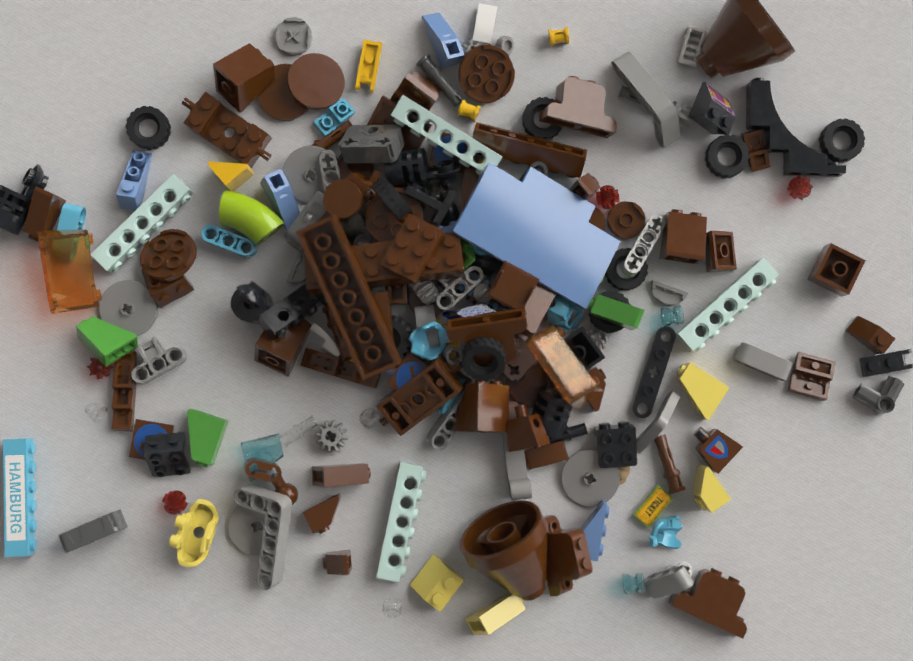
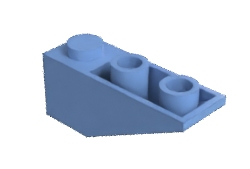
M439 12L423 15L422 19L440 68L458 65L465 55L457 35Z
M132 151L116 193L119 208L136 211L141 206L152 153Z
M279 169L264 176L260 185L276 214L285 223L284 228L287 231L299 216L300 211L291 187L282 170Z
M601 500L580 528L585 533L591 561H598V557L602 556L603 553L601 539L606 534L604 520L609 516V506H607L605 500Z

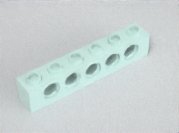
M402 95L391 116L395 117L393 120L395 123L402 127L405 124L411 127L410 132L418 137L421 134L427 137L426 142L434 147L440 145L444 148L442 152L450 157L456 155L460 158L459 162L469 168L472 165L477 168L476 173L481 175L488 163L497 167L503 158L498 153ZM412 112L418 114V120L415 123L409 121V114ZM428 122H432L435 125L432 133L425 131V125ZM448 132L451 135V141L445 144L442 142L441 136L443 133ZM462 142L468 146V150L464 154L458 152V145ZM476 153L484 155L483 163L477 164L474 161Z
M172 174L90 255L106 271L111 273L118 271L127 258H131L136 254V249L141 244L144 245L150 240V235L154 231H159L168 218H172L177 214V209L182 204L185 205L191 200L193 192L176 175ZM175 194L174 201L169 203L167 200L168 196ZM157 207H161V213L155 216L154 210ZM147 220V227L141 229V222ZM133 234V241L128 243L127 236ZM116 247H119L120 253L117 256H114L113 250Z
M765 258L759 259L676 333V337L689 352L694 350L698 352L706 345L704 341L708 338H714L720 332L718 329L722 325L727 326L734 320L732 316L737 312L739 314L748 307L747 303L751 299L753 301L758 299L762 295L760 291L765 287L768 289L776 283L775 278L779 274ZM754 276L759 278V286L753 284L752 279ZM739 289L745 291L746 296L744 299L739 297ZM726 301L732 306L730 311L724 309ZM711 314L717 316L718 320L716 324H712L710 322L709 318ZM698 326L703 329L701 337L695 333V329Z
M400 462L376 578L400 582V578L405 577L407 566H403L405 558H409L411 547H407L408 539H413L415 528L411 527L412 520L417 519L419 509L415 508L416 501L421 500L423 490L419 489L420 482H424L426 471L423 470L424 466ZM408 478L414 479L416 486L412 489L405 486V480ZM409 498L412 505L407 508L403 507L401 499ZM405 517L408 524L403 527L399 526L397 518ZM401 536L404 543L402 545H395L393 538ZM396 555L399 557L400 562L395 565L391 564L389 557Z

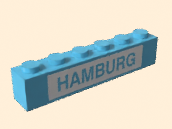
M33 438L3 439L5 557L30 556L35 554L37 550V540L35 539L37 521L34 518V512L37 509V503L34 500V492L36 491V482L34 481L36 463L33 461L36 445L33 442Z

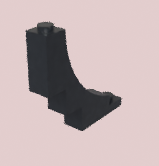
M753 78L746 85V130H765V148L768 149V153H783V175L840 177L846 173V165H839V162H830L827 165L826 154L808 147L786 128L776 111L771 94L770 80Z

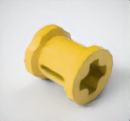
M564 27V29L553 31L548 29L549 45L553 46L558 43L569 44L568 28Z
M463 99L457 116H465L472 119V122L475 123L481 106H473L466 103V100Z

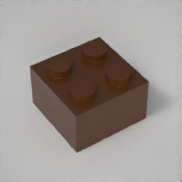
M832 243L823 246L807 280L841 297L849 295L866 260Z

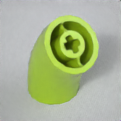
M228 190L222 194L219 206L221 226L243 233L256 246L269 239L285 224L271 209L254 198Z

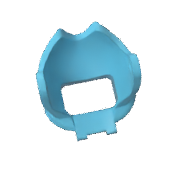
M559 295L555 296L556 305L555 307L548 308V319H545V322L560 328L563 332H568L573 328L577 329L579 322L584 318L582 316V308ZM574 310H576L577 313L570 325H567L568 320Z
M432 321L416 328L409 338V341L412 343L411 352L427 360L437 358L445 349L446 343L450 342L446 333L447 327L443 328L438 322ZM426 330H438L440 346H429Z
M674 515L658 519L653 528V533L649 534L650 547L654 548V546L660 545L666 548L679 549L681 542L676 538V535L682 529L683 524L677 520H682L683 517Z

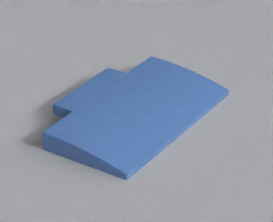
M491 163L484 167L452 230L453 234L503 263L507 261L539 278V284L583 310L588 307L620 243L616 238L588 222L595 209V205L532 167L528 168L521 182Z

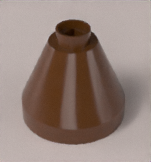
M726 0L701 45L703 52L696 57V60L712 79L719 73L725 77L782 62L796 52V50L759 0Z
M521 500L498 505L476 518L464 531L460 540V549L466 561L473 569L525 601L534 600L544 593L547 580V523L536 504Z

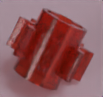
M799 175L793 178L787 188L791 192L790 196L794 199L798 197L800 200L808 197L811 193V188H813L810 184L811 180L806 176L801 178Z
M611 185L602 186L600 192H596L597 205H601L604 209L614 208L615 202H620L618 189Z
M90 358L91 364L87 366L91 372L90 376L97 375V379H102L103 376H110L109 371L113 369V366L108 365L105 367L98 358Z
M178 490L165 494L162 500L165 503L163 506L165 511L173 515L180 514L188 505L185 502V494Z

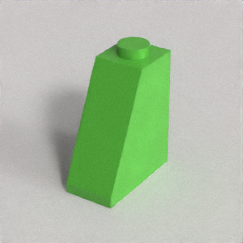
M599 294L595 298L592 297L587 307L590 309L588 314L631 331L638 329L645 311Z
M93 316L81 321L76 326L77 337L105 367L133 351L138 346L136 334Z
M188 409L191 459L197 461L196 464L202 467L213 465L229 420L196 409Z

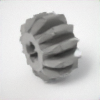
M434 281L410 283L415 294L426 305L434 303L440 295V290Z
M332 420L331 427L328 421H324L326 428L319 425L318 428L322 433H315V436H321V439L317 440L316 443H324L320 448L321 450L328 446V453L332 452V447L338 452V444L341 447H345V443L341 440H348L347 436H342V433H346L347 429L340 430L343 423H339L335 427L336 420ZM329 431L336 433L335 441L332 439L328 440L327 435H330Z

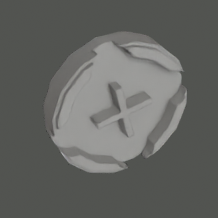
M296 17L283 20L276 27L274 34L275 42L279 49L291 56L305 53L313 40L312 31L308 24Z

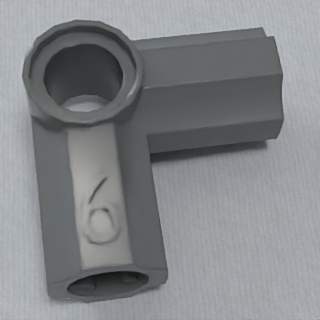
M888 376L880 392L861 383L856 388L853 399L868 406L876 414L889 413L895 408V401L904 383L898 378ZM881 400L886 403L885 410L880 406Z

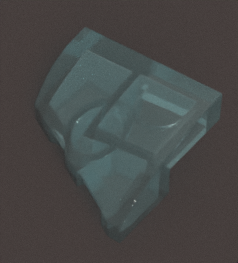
M279 433L241 442L245 461L252 457L277 462L284 457ZM253 463V466H249L251 472L254 469H259L256 463ZM249 477V480L253 481L255 478Z

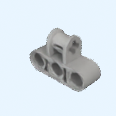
M473 266L465 271L464 277L439 280L446 289L437 297L438 308L442 311H449L482 282V270L479 267ZM470 272H478L480 278L477 281H472L469 278ZM462 284L466 290L462 294H457L454 290L455 286ZM443 297L450 298L451 304L448 307L441 306L440 300Z
M154 336L148 343L137 346L144 363L133 369L132 379L137 383H149L183 364L187 359V353L179 347H171L164 351L161 343ZM175 351L180 352V359L178 361L173 359ZM159 360L163 362L161 370L156 368V363ZM141 370L146 371V378L144 380H141L139 377Z
M681 562L677 566L670 565L665 570L648 576L643 582L653 599L687 590L694 584L691 579L692 567L687 562Z

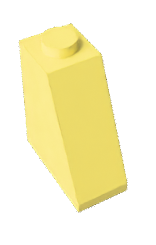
M692 363L682 364L677 371L678 377L676 379L701 418L709 420L729 387Z
M508 593L467 616L465 620L474 635H489L526 609L521 597Z

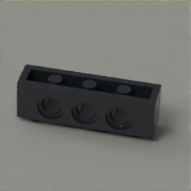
M305 283L259 316L258 324L272 340L276 337L281 338L288 332L287 329L292 326L297 327L302 323L304 317L307 315L309 317L318 311V307L322 304L326 306L328 303L324 294L314 295L317 298L316 300L310 299V293L306 290ZM298 305L302 310H296L293 306ZM284 316L287 321H281L278 317Z

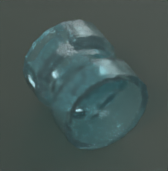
M681 305L670 309L668 307L661 308V320L664 327L670 326L672 323L677 325L684 324V314Z
M636 573L634 577L629 574L622 575L624 594H631L635 589L638 593L645 592L643 573Z

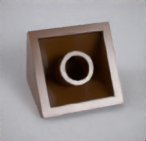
M708 231L706 233L705 259L707 272L737 269L733 232Z

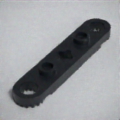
M661 327L657 331L632 405L634 415L639 418H646L652 413L676 339V333L671 327ZM663 331H668L671 334V339L667 342L661 339ZM656 367L659 375H655L653 378L649 370ZM640 403H644L647 406V411L644 414H640L637 411V406Z

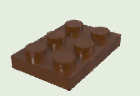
M383 95L367 125L397 124L393 121L395 117L391 116L398 103ZM412 112L409 114V121L415 123L418 120V115ZM429 122L425 125V131L427 133L430 131L433 125ZM406 124L403 127L401 126L405 141L401 151L419 149L426 137L422 134L420 137L410 132L411 127Z
M408 214L380 266L416 284L443 237L444 230Z

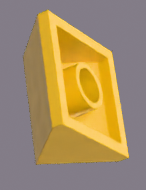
M208 161V166L231 191L237 190L254 174V171L247 164Z

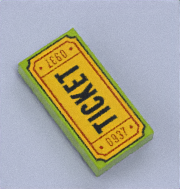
M657 485L633 515L649 528L673 500V497Z

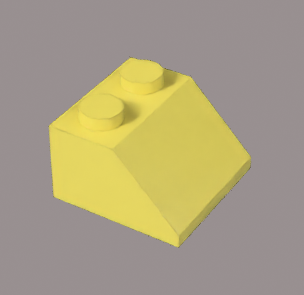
M704 465L697 466L692 493L695 499L693 500L699 509L702 508L703 511L706 510L713 513L729 502L731 498L709 467Z
M433 554L411 582L410 586L427 603L441 612L463 583L464 577Z

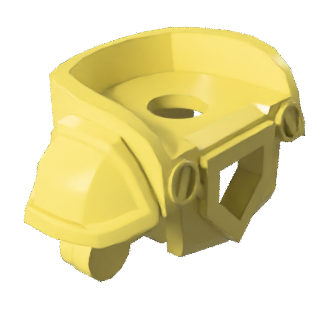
M198 499L191 506L187 514L183 513L182 516L178 515L176 518L175 527L179 529L176 535L173 534L171 536L169 546L177 549L179 565L195 567L208 556L219 520L215 506L208 500ZM196 527L204 529L205 534L202 538H197L194 535Z

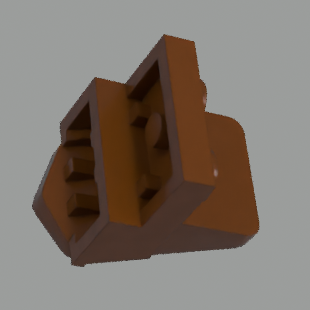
M414 72L412 75L407 73L392 95L391 100L398 103L402 95L430 111L439 97L440 88L419 72Z

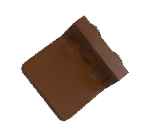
M143 269L141 270L149 294L160 308L194 291L193 285L185 275L172 281L158 282L149 278Z

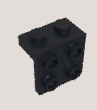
M629 421L618 422V425L599 423V426H594V435L597 437L598 465L600 468L637 465L635 426L629 424Z
M185 432L145 436L143 455L152 476L164 477L189 474L191 472L185 454Z

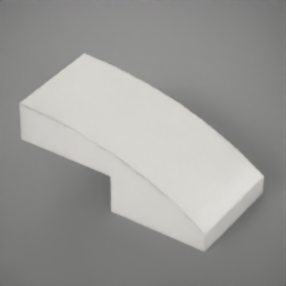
M479 3L472 39L473 43L491 45L497 6Z
M314 323L310 329L326 339L322 347L340 358L338 347L333 338L322 327Z

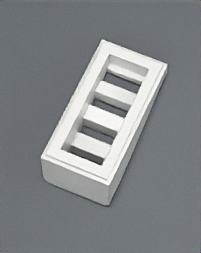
M688 25L678 63L696 67V57L700 55L701 45L707 33L706 29ZM692 32L695 34H699L701 36L700 38L690 36V33ZM688 40L699 42L698 46L689 44ZM686 47L695 49L696 53L685 51ZM684 54L692 56L694 60L685 59L683 56Z

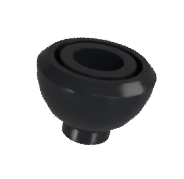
M454 202L450 205L441 222L445 226H450L449 223L457 221L460 216Z

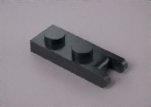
M911 349L859 358L862 376L867 377L913 368V364L906 365L904 354L912 353Z

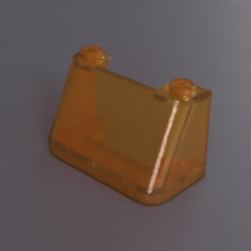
M88 230L38 231L37 238L51 314L99 307L98 301L102 300L100 289H96L90 255V245H94L92 233H88Z

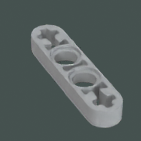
M653 215L645 224L621 266L624 275L633 277L643 266L666 223L662 216ZM654 222H657L658 225L656 229L653 231L651 228L653 227ZM643 235H649L652 238V242H646ZM635 249H641L644 256L636 255ZM632 261H635L636 263L634 264L633 269L630 270L629 265L632 263Z

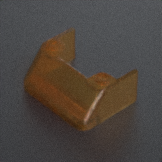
M553 325L530 336L524 342L570 405L580 409L603 392V389L598 386L600 381L594 373L590 375L565 342L563 337L566 334L560 326L555 327Z

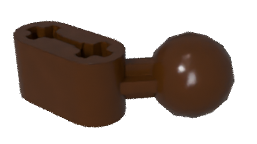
M252 457L245 461L244 469L249 477L272 482L275 487L274 492L288 496L292 501V505L296 503L298 490L294 485L285 483L282 478L281 468L277 463ZM253 463H256L259 469H254L251 472L249 466H253ZM272 468H274L277 473H273L272 476H270L269 472L267 471H271Z

